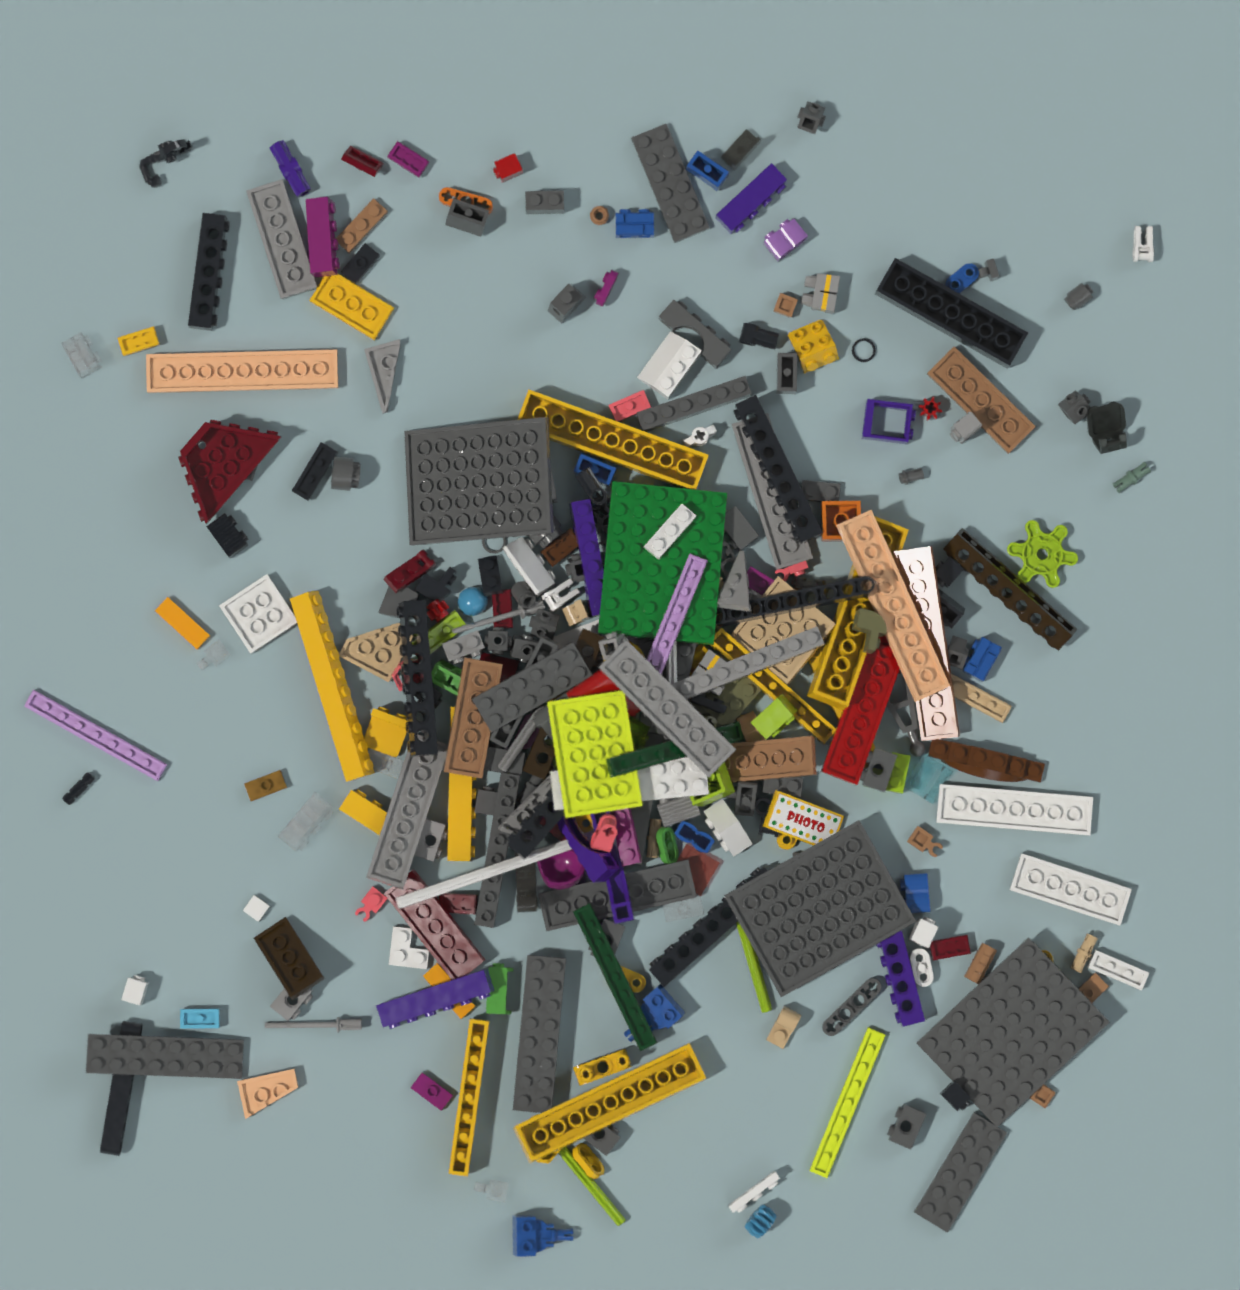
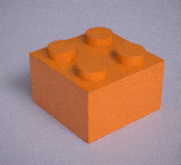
M861 501L821 502L822 542L843 541L836 525L860 515Z

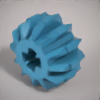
M763 1204L747 1220L745 1229L752 1236L760 1238L775 1222L776 1214L771 1208Z

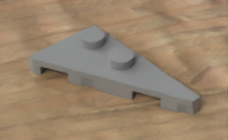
M400 339L364 349L383 414L388 412L401 344Z
M739 551L718 595V608L751 611L749 602L750 592L748 590L749 581L746 572L747 560L744 551Z
M550 775L498 827L500 831L511 834L514 830L518 832L522 828L520 823L526 816L530 818L535 813L532 809L540 801L544 803L548 798L545 795L552 788ZM541 816L535 818V824L538 827L542 819ZM524 831L522 838L532 840V833Z

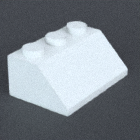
M670 331L637 378L668 400L697 361L702 350Z
M520 537L504 546L503 550L538 598L556 585L554 582L556 577L550 569L546 571L543 566L545 561L540 554H534L532 551L534 546L528 538L524 540L523 537Z

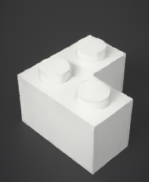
M723 799L703 811L707 817L705 819L706 824L710 829H715L712 832L718 841L722 839L720 845L725 852L730 851L734 857L752 845L738 819Z

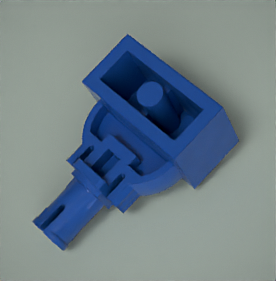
M661 984L644 997V1002L641 1005V1010L649 1026L652 1025V1031L665 1027L667 1029L670 1028L685 1014L683 1009ZM629 1029L624 1032L626 1037L631 1034ZM632 1035L628 1038L630 1042L634 1040Z
M533 1215L513 1216V1255L516 1257L536 1256L537 1252L543 1251L546 1247H554V1243L546 1242L573 1241L572 1235H564L573 1234V1229H546L554 1228V1224H546L544 1221L536 1219Z

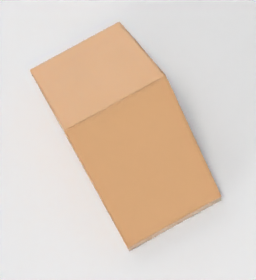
M754 711L736 719L737 722L740 721L743 737L746 742L766 740L750 723L756 718Z

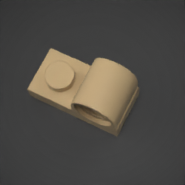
M581 599L562 609L569 627L591 619L584 601Z
M783 1006L766 1040L784 1049L801 1015Z

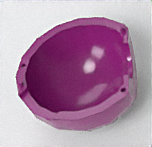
M573 849L537 861L543 881L552 889L562 890L571 888L584 875L585 868L578 861V857Z

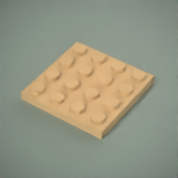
M778 576L761 598L796 590ZM791 598L790 606L796 605L797 598ZM774 601L772 603V610H776L778 608V601ZM759 605L753 607V613L757 614L760 611ZM815 607L742 622L730 636L751 653L816 626L820 631L823 641H825L836 624ZM818 648L768 668L789 685Z

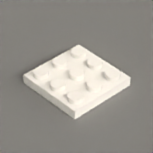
M268 574L219 605L250 654L297 624L295 615Z

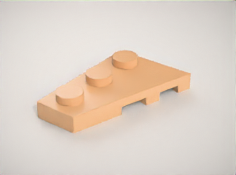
M295 1068L237 1081L245 1119L299 1087Z

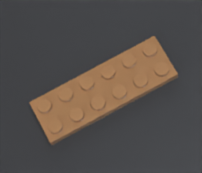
M953 347L927 373L967 414L972 412L982 424L981 428L1007 454L1036 427L956 347Z
M464 657L444 772L482 778L491 731L472 698L500 682L503 664Z
M814 736L732 743L731 745L736 750L724 761L732 783L817 775Z

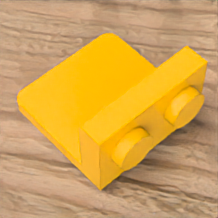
M823 320L815 321L788 333L789 340L798 355L804 374L839 360L836 345Z
M380 706L378 710L373 708L364 740L368 748L397 757L407 734V716L399 713L396 716L388 714L389 710Z

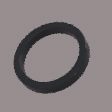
M859 339L852 346V355L859 362L870 361L876 352L874 343L869 339ZM861 341H866L873 347L872 356L865 360L859 359L854 352L856 344Z

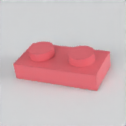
M644 390L609 404V408L615 421L620 422L636 415L637 412L651 408V405Z

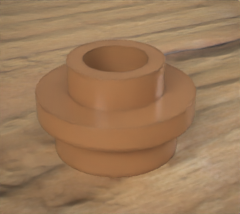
M596 206L591 210L590 219L596 225H603L609 219V212L603 206ZM602 213L603 218L597 219L596 214Z

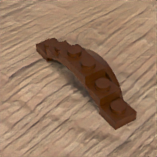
M941 739L931 740L928 757L940 759L952 768L976 777L995 781L1021 782L1030 780L1040 783L1045 766L1044 763Z

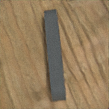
M874 978L866 980L823 1022V1032L828 1036L838 1034L879 994L881 983ZM869 982L872 984L876 982L877 990L875 992L871 990L868 993L871 997L867 999L866 995L860 992V990L863 988L866 991L869 988ZM856 995H861L864 998V1003L861 1006H856L853 1003V998ZM843 1008H847L850 1011V1017L845 1020L839 1016V1012ZM836 1015L837 1019L843 1022V1024L840 1026L837 1023L834 1026L836 1029L834 1032H827L826 1029L828 1027L826 1024L828 1022L830 1024L834 1023L836 1020L833 1017Z

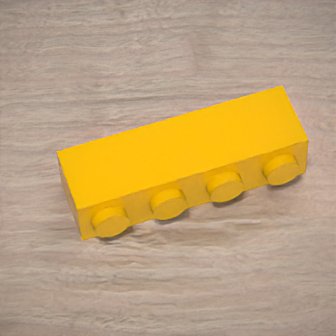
M358 789L356 791L351 790L339 810L380 835L387 812L381 809L383 805L374 799L370 802L365 798L367 795Z

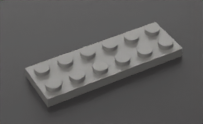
M283 179L247 190L246 192L281 300L316 289L317 284L314 276L310 273L309 259Z

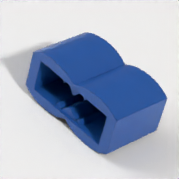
M681 821L674 833L679 840L691 843L697 851L702 853H708L715 842L709 834L698 831L694 825L685 821Z
M927 873L903 875L904 879H900L901 891H905V898L903 899L911 913L930 912Z

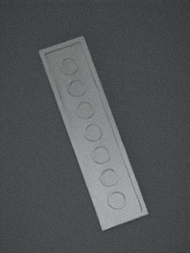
M766 413V416H767V418H768V420H769V423H770V425H771V427H772V423H771L769 414ZM757 417L747 419V421L753 424L757 422ZM742 421L733 423V432L776 570L805 560H812L813 556L808 541L803 544L800 541H795L791 532L794 529L791 523L787 524L783 516L786 512L783 506H778L775 499L777 494L774 489H770L767 483L769 477L766 472H762L758 464L760 458L758 454H753L750 448L752 442L749 437H745L741 429L744 427ZM762 431L755 433V438L759 441L766 438ZM767 448L763 451V455L766 458H771L774 456V452L772 449ZM773 466L771 468L774 475L782 473L780 466ZM788 483L780 485L782 492H789L791 489ZM795 500L788 502L790 509H797ZM801 517L796 520L797 525L803 527Z
M627 640L598 667L707 777H710L736 750Z
M417 734L418 739L423 741L425 737ZM437 741L438 754L432 756L411 757V753L407 751L366 878L403 890L446 759L448 744Z

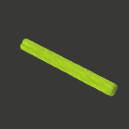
M737 922V929L761 1012H770L772 1006L757 954L740 923Z
M567 1147L562 1148L559 1155L615 1224L617 1226L623 1224L625 1218L597 1183L586 1174L574 1159L570 1150Z

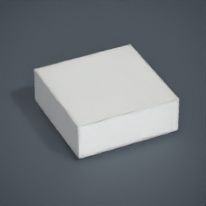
M254 895L243 911L259 922L270 906Z

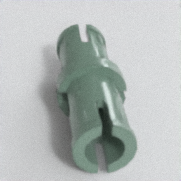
M1143 462L1134 470L1127 471L1125 476L1112 483L1114 488H1117L1116 491L1121 493V491L1132 484L1135 485L1137 480L1150 473V468H1146L1147 464Z

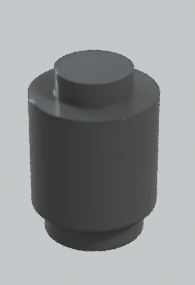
M1080 283L1067 294L1064 300L1074 311L1093 298L1091 295L1093 290L1088 284L1083 285Z
M517 582L511 588V594L520 606L530 608L535 604V593L526 582Z

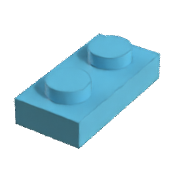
M180 1009V1029L220 1028V1009Z

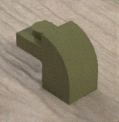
M862 608L855 611L852 630L866 633L863 652L871 654L879 648L880 638L878 636L882 637L887 633L885 621L874 611Z

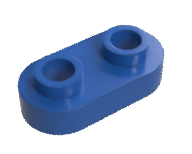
M970 263L963 265L946 280L945 286L960 294L977 280L979 276L978 268ZM971 270L973 272V275L968 276L966 274V271ZM957 282L958 287L953 288L951 283Z

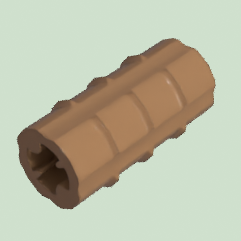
M981 943L964 977L979 984L991 961L994 960L993 958L997 950Z

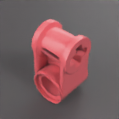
M605 814L601 816L597 828L592 835L590 848L610 853L617 835V819L614 815Z

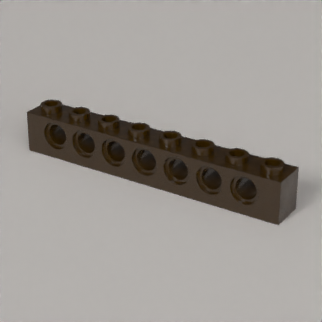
M963 528L943 548L948 557L955 559L964 571L972 574L979 584L989 589V592L994 597H998L1007 609L1014 611L1022 622L1031 626L1033 631L1037 635H1041L1052 648H1056L1059 651L1076 632L1077 628ZM962 549L967 550L969 555L964 554ZM977 562H980L984 568L979 567ZM991 575H995L998 581L994 580ZM1006 588H1010L1012 593L1007 592ZM1020 600L1026 602L1027 606L1022 605ZM1034 613H1038L1041 619L1037 618ZM1049 626H1053L1056 631L1050 630Z
M583 628L576 647L589 670L595 671L599 662L596 657L601 652L599 641L605 637ZM585 646L593 647V654L589 657L583 655V648ZM566 690L565 692H563V693L557 695L556 697L553 698L552 701H554L555 699H557L558 697H560L561 695H563L564 693H566V692L569 691V690ZM542 727L537 734L523 771L545 779L546 776L550 775V771L553 770L554 766H551L553 758H555L554 745H547L545 743V737L548 734ZM546 753L548 760L545 763H540L537 760L538 754Z

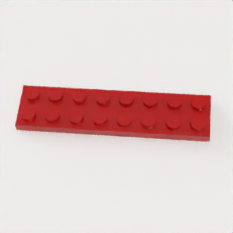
M885 635L882 637L878 636L880 638L878 649L871 654L866 653L849 706L842 711L820 771L856 786L859 783L900 670Z

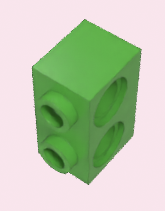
M441 659L432 670V683L457 695L462 669Z

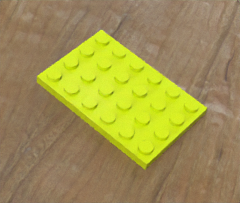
M622 691L547 702L565 818L643 806L637 771L610 778L606 758L634 751L625 694Z

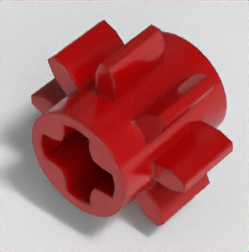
M932 397L931 401H927L924 398L923 402L925 405L918 406V408L922 409L920 416L925 415L927 417L926 421L930 417L936 420V413H942V410L938 409L941 402H934V397ZM929 405H932V409L935 410L932 413H928V409H926Z
M436 599L426 607L429 610L427 616L431 621L436 619L439 622L449 615L447 609L450 607L444 600L440 602Z

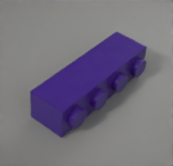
M771 163L716 214V219L730 234L734 231L738 233L745 226L744 222L748 218L752 220L759 213L757 210L762 205L766 207L773 200L771 197L776 192L780 194L787 187L785 185L787 179Z

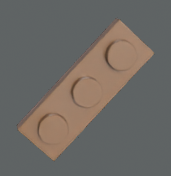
M373 198L336 238L338 244L350 254L388 211Z

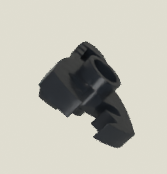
M185 139L161 143L158 145V151L142 159L139 168L145 183L154 188L160 186L161 180L159 175L156 174L154 178H151L147 165L164 161L168 164L176 161V156L192 150L189 140L185 142Z

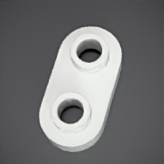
M918 948L910 954L911 968L915 983L926 987L933 982L932 966L928 952ZM918 954H921L923 957L921 962L916 960ZM922 973L927 975V979L924 981L920 979Z

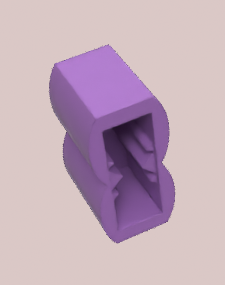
M794 218L790 221L786 219L779 225L780 229L778 231H771L764 237L766 239L764 246L777 262L808 238V235Z

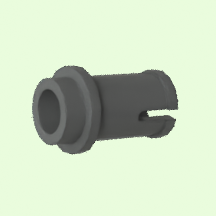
M921 467L909 471L902 470L899 473L900 483L908 485V482L924 479Z

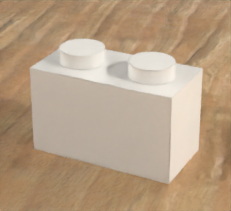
M923 917V919L918 918L908 940L929 948L938 929L935 926L936 922L927 917Z

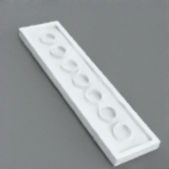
M688 757L637 770L642 801L709 794L707 776ZM550 771L554 811L564 810L558 771Z
M939 784L936 823L1090 836L1093 797Z

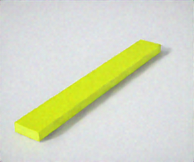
M867 1027L809 1171L828 1178L886 1036L885 1034Z

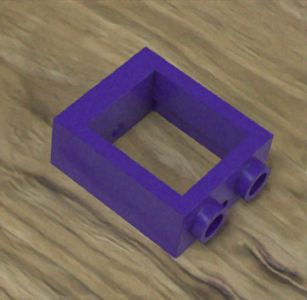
M867 399L862 439L908 444L909 440L913 438V429L910 428L911 421L915 420L916 410L912 409L913 404ZM874 407L906 411L903 438L871 434Z

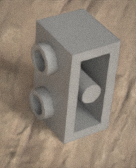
M478 630L442 644L449 663L453 662L454 665L463 662L464 657L471 655L474 658L483 654L482 651L486 650Z

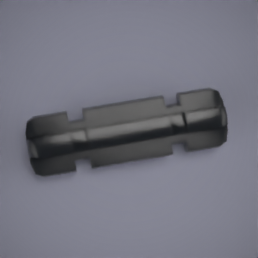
M87 772L82 777L83 779L79 780L69 790L70 792L63 796L62 799L66 804H72L75 801L74 798H77L88 787L87 785L94 781L95 778Z

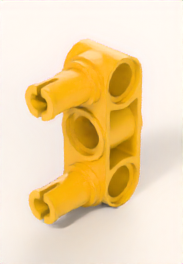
M625 1048L575 1066L573 1069L579 1086L631 1068L632 1065ZM604 1061L607 1063L608 1068L604 1073L598 1071L597 1066L600 1062Z

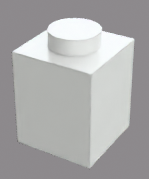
M134 975L133 978L129 977L121 1000L142 1005L149 983L145 982V978Z

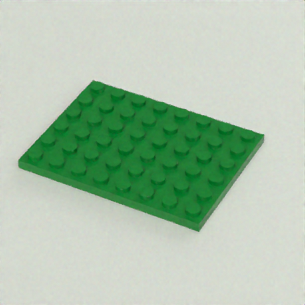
M612 481L598 634L617 631V635L624 633L628 637L655 639L688 556L692 554L707 560V564L675 641L714 644L727 493ZM683 504L696 515V518L658 560L644 546L676 509Z

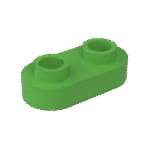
M661 827L656 833L660 858L665 864L675 863L678 860L679 852L674 831L670 827Z

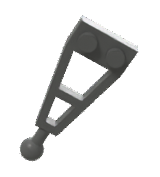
M905 681L908 699L894 705L888 700L886 706L903 734L908 733L911 741L910 753L915 757H919L924 754L925 746L918 741L915 729H918L914 699ZM909 705L912 725L905 727L896 710Z

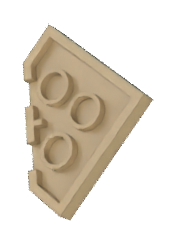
M400 623L348 638L339 653V657L390 683L392 679L391 674L403 658V656H400L399 650L400 645H402L401 637L398 635Z

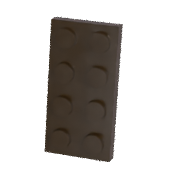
M286 917L254 937L255 942L292 1000L325 979Z

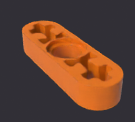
M449 187L443 188L439 192V200L445 206L451 207L453 199L445 201L442 195L450 192L451 197L455 198L456 194H459L457 200L469 197L472 205H474V199H477V204L480 205L486 202L489 207L487 210H490L489 214L493 210L492 202L488 198Z

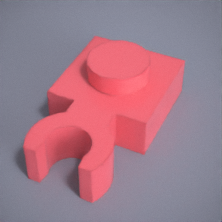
M373 886L361 900L365 906L357 909L355 915L364 911L366 917L363 921L366 922L370 918L371 910L377 913L388 898Z

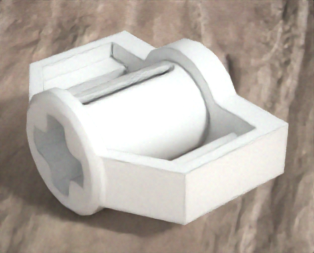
M714 425L707 428L697 427L693 430L692 435L683 441V444L689 448L694 445L704 446L708 438L715 435L717 430Z

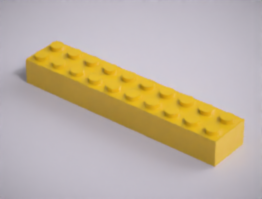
M529 389L517 419L547 417L550 441L684 489L697 490L709 456L700 451Z
M875 516L894 559L893 551L902 550L909 529ZM853 564L847 580L859 578ZM852 585L846 588L845 592L847 595L853 592ZM868 597L839 602L833 619L836 625L826 639L807 694L808 697L841 710L849 706L866 653L863 652L866 633L854 631L852 626L855 611L860 608L874 611Z
M689 1043L514 1126L513 1129L531 1164L703 1082L706 1076Z

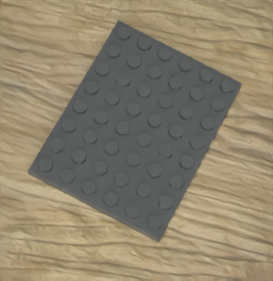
M547 417L404 431L410 545L554 533L549 423Z
M860 820L724 895L780 997L785 996L916 922Z
M1028 937L918 1040L916 1044L952 1081L954 1080L971 1097L970 1100L998 1127L1110 1021Z

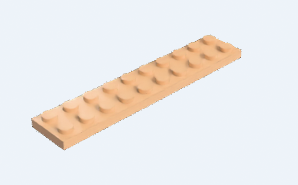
M338 350L146 354L147 393L338 388Z
M872 510L836 525L858 576L871 577L879 585L877 593L868 596L874 612L878 613L885 621L887 628L886 639L914 701L917 702L949 687L950 684ZM871 581L866 582L864 585L865 591L870 590L872 587Z

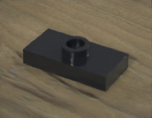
M365 243L343 268L341 273L354 284H357L380 255Z

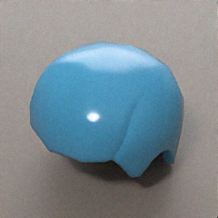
M472 586L464 589L459 594L457 603L459 609L465 615L476 616L486 610L489 599L488 596H484L482 588Z

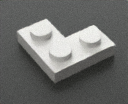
M393 926L389 965L427 969L429 950L410 948L412 929Z

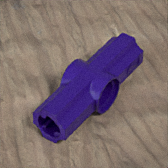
M284 140L274 143L269 148L297 198L308 194L311 188L303 176V171L296 158L292 156Z

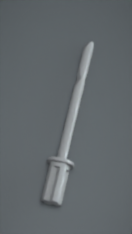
M542 599L536 601L530 608H524L518 604L517 610L454 628L452 632L460 633L517 615L524 619L527 615L537 613L538 609L544 611L545 605Z
M337 1017L336 1022L265 1023L264 1028H336L337 1032H340V1030H361L362 1019H340V1017Z

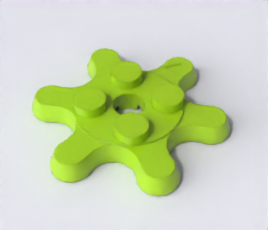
M1030 520L1025 524V530L1028 534L1027 541L1022 544L1010 543L1007 547V552L1010 556L1022 559L1024 565L1017 574L1022 581L1028 583L1034 575L1039 574L1045 578L1048 587L1055 588L1060 584V578L1057 574L1058 567L1063 564L1075 565L1078 561V556L1075 552H1068L1062 548V540L1068 534V530L1064 525H1057L1051 533L1045 534L1040 530L1038 522ZM1039 549L1047 551L1046 559L1041 560L1038 558L1037 551Z

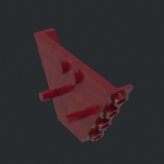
M210 420V423L205 422L181 449V456L178 458L181 467H186L188 474H185L188 486L192 485L194 489L191 495L194 503H199L201 510L197 512L201 522L205 521L206 525L278 443L282 438L278 436V432L267 430V433H261L258 428L248 427L245 430L240 429L238 424L229 423V426L221 425V421ZM200 442L206 443V447L204 449L199 448Z

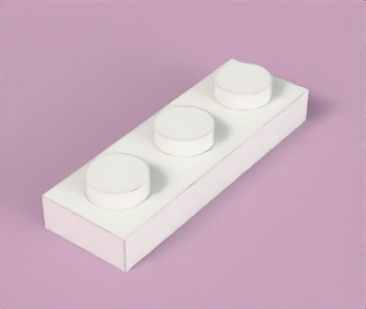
M681 504L645 544L644 548L659 560L692 523L696 515Z
M1097 950L1094 951L1088 965L1089 969L1141 991L1149 975V972Z
M774 1170L730 1203L728 1207L733 1213L735 1211L740 1213L747 1207L746 1203L751 1199L753 1201L759 1199L763 1195L762 1191L767 1187L769 1190L779 1183L777 1180L780 1177Z

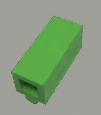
M493 963L492 967H488L495 991L490 992V997H487L486 1013L488 1014L512 1013V1010H506L508 971L513 972L514 968L504 967V963Z

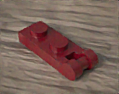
M423 549L416 556L384 577V581L395 593H398L432 570L437 563L427 556L428 553ZM422 561L425 565L421 566L419 562Z

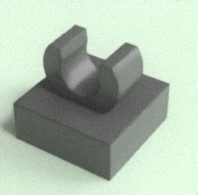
M994 258L986 260L985 267L978 269L979 278L989 276L990 282L999 278Z

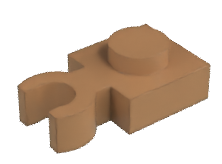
M919 826L915 828L907 840L909 844L922 853L925 849H928L932 857H937L933 853V847L943 848L940 843L931 842L934 836Z

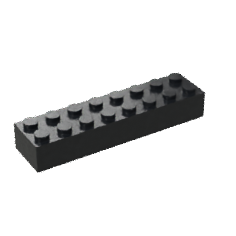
M894 258L875 292V295L1007 369L1028 335V332L897 258Z

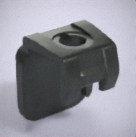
M1112 401L1108 405L1092 406L1086 416L1087 429L1100 454L1127 448L1126 433H1123V430L1126 428L1123 405Z

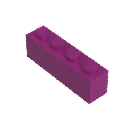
M328 196L305 199L310 273L315 278L337 275V269H339L340 264L338 257H336L338 241L335 239L337 224L333 217V213H336L335 203Z

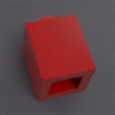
M515 153L494 162L495 168H493V172L497 179H501L502 183L523 174L522 167Z

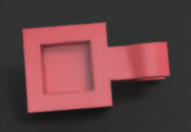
M805 560L785 569H778L775 571V574L782 573L784 575L783 580L786 582L789 575L801 576L806 573L805 570L809 567Z

